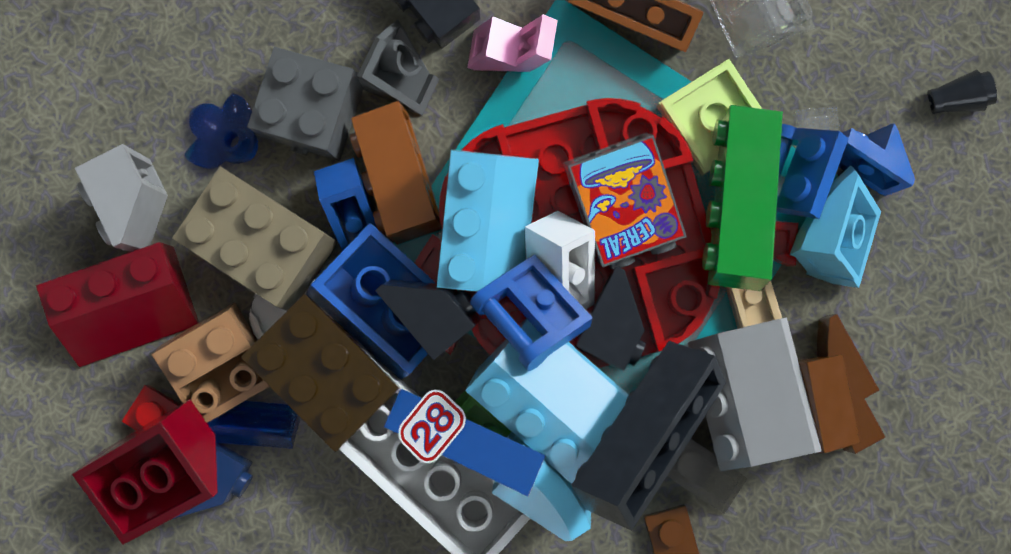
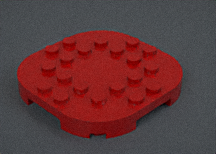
M601 98L586 101V104L580 107L504 127L502 124L472 139L461 151L539 159L532 223L559 211L583 224L563 162L644 133L654 135L687 237L675 241L677 246L667 252L651 254L649 250L635 255V262L622 267L625 270L645 330L640 339L646 343L641 356L662 351L668 341L679 344L701 326L714 300L717 299L720 286L708 285L709 270L702 268L704 247L706 243H711L712 233L710 228L706 227V213L691 165L694 161L691 151L680 132L664 116L661 118L641 107L640 103L631 100ZM448 174L444 178L440 193L439 213L442 228ZM596 259L594 305L612 271L609 265L602 267ZM465 290L471 297L477 293L476 291ZM507 296L499 301L500 305L518 325L526 319ZM594 305L586 309L589 314ZM476 312L481 320L471 330L480 345L491 355L506 338L485 314L479 315ZM578 336L569 341L573 346ZM579 350L598 368L609 366V364Z

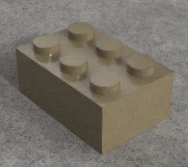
M221 166L172 238L263 299L286 311L305 294L338 241Z

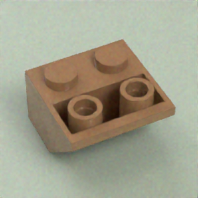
M235 302L161 344L151 354L182 403L191 399L207 423L270 387L241 358L257 341V338Z

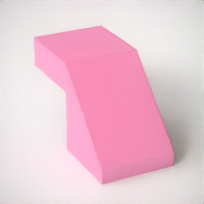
M541 15L521 28L491 17L474 30L467 68L480 71L531 72L551 60L557 20Z

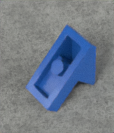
M889 124L870 133L868 136L853 128L842 132L849 139L838 166L845 171L849 166H852L865 185L884 196L913 186L915 177L895 124Z

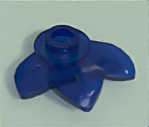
M232 93L226 99L222 108L214 104L204 103L190 111L189 126L197 139L185 152V157L189 162L204 169H214L226 161L232 164L245 163L256 155L258 150L257 136L255 132L247 127L252 114V108L243 97ZM239 136L238 143L231 147L233 139Z

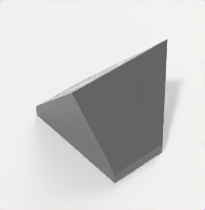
M398 19L375 37L357 75L364 90L392 103L399 101L405 109L421 116L439 81L438 77L430 74Z

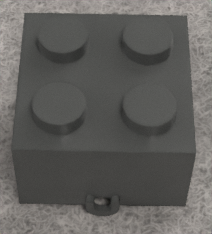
M274 47L247 127L264 139L290 146V150L305 156L310 152L340 161L352 126L351 118L355 116L364 88L357 77V72L352 68Z

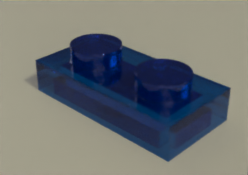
M244 401L207 424L215 434L216 443L293 449L300 416L288 404Z

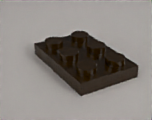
M304 294L241 356L334 452H337L401 388L307 294Z

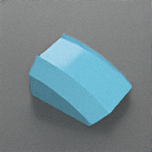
M849 166L833 181L820 219L806 217L796 236L790 255L796 257L807 271V275L832 284L859 288L881 210L852 166Z
M511 432L507 437L517 443H520L530 448L513 432ZM545 460L529 497L496 481L493 483L492 494L564 541H572L591 529V512L585 509L571 483Z

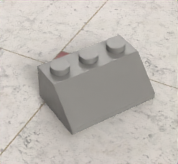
M787 317L688 342L690 348L716 356L726 381L725 386L706 414L720 471L752 467L822 451Z

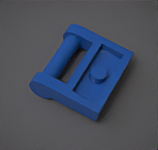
M782 124L779 178L791 145L797 147L780 194L777 195L776 213L820 219L849 139L840 131L796 128L791 125Z
M535 254L480 289L470 301V305L479 315L485 314L520 354L518 360L527 371L537 368L550 354L591 327L593 319ZM507 296L542 337L533 342L500 305L499 301Z

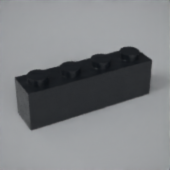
M668 341L659 356L652 360L647 374L636 390L632 391L627 397L624 408L613 424L603 432L600 443L588 461L583 463L577 471L571 486L586 510L626 529L633 530L726 384L716 356Z

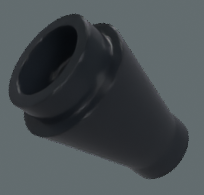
M974 70L938 88L928 90L927 96L929 102L932 103L930 106L932 114L985 111L988 105L996 103L997 89L994 78L989 71L980 73L978 70Z

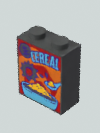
M644 133L563 162L583 224L595 230V259L602 267L609 265L610 269H614L616 266L620 268L628 266L635 262V255L649 250L651 254L667 252L677 246L675 241L687 237L654 135Z

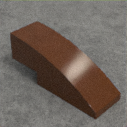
M838 314L825 315L818 321L817 357L843 355L860 443L845 447L843 450L856 454L886 438L865 398L880 390Z

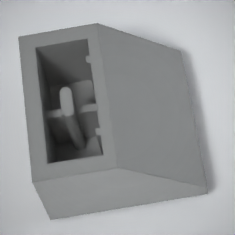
M121 144L75 167L81 182L77 183L78 191L86 204L94 207L100 221L96 222V227L105 243L108 245L112 244L115 248L129 252L151 245L168 196L151 160Z

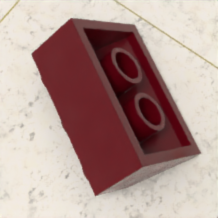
M161 242L36 285L49 327L79 367L185 331L199 323L173 246Z
M191 399L104 449L75 471L72 476L122 545L209 500L218 493L215 434Z

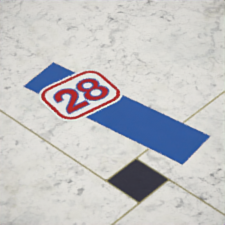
M400 389L384 426L398 433L401 443L423 463H433L442 455L529 497L546 455L466 419L463 409L441 390H431L423 398H420Z

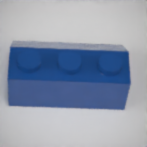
M369 223L310 285L306 294L401 380L410 375L428 353L375 290L391 279L437 283L375 226Z

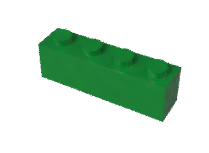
M730 105L724 118L716 120L712 143L714 146H719L718 160H713L709 175V185L716 187L715 200L709 202L706 213V227L712 228L711 243H706L702 258V268L709 270L708 285L761 291L772 280L783 111Z

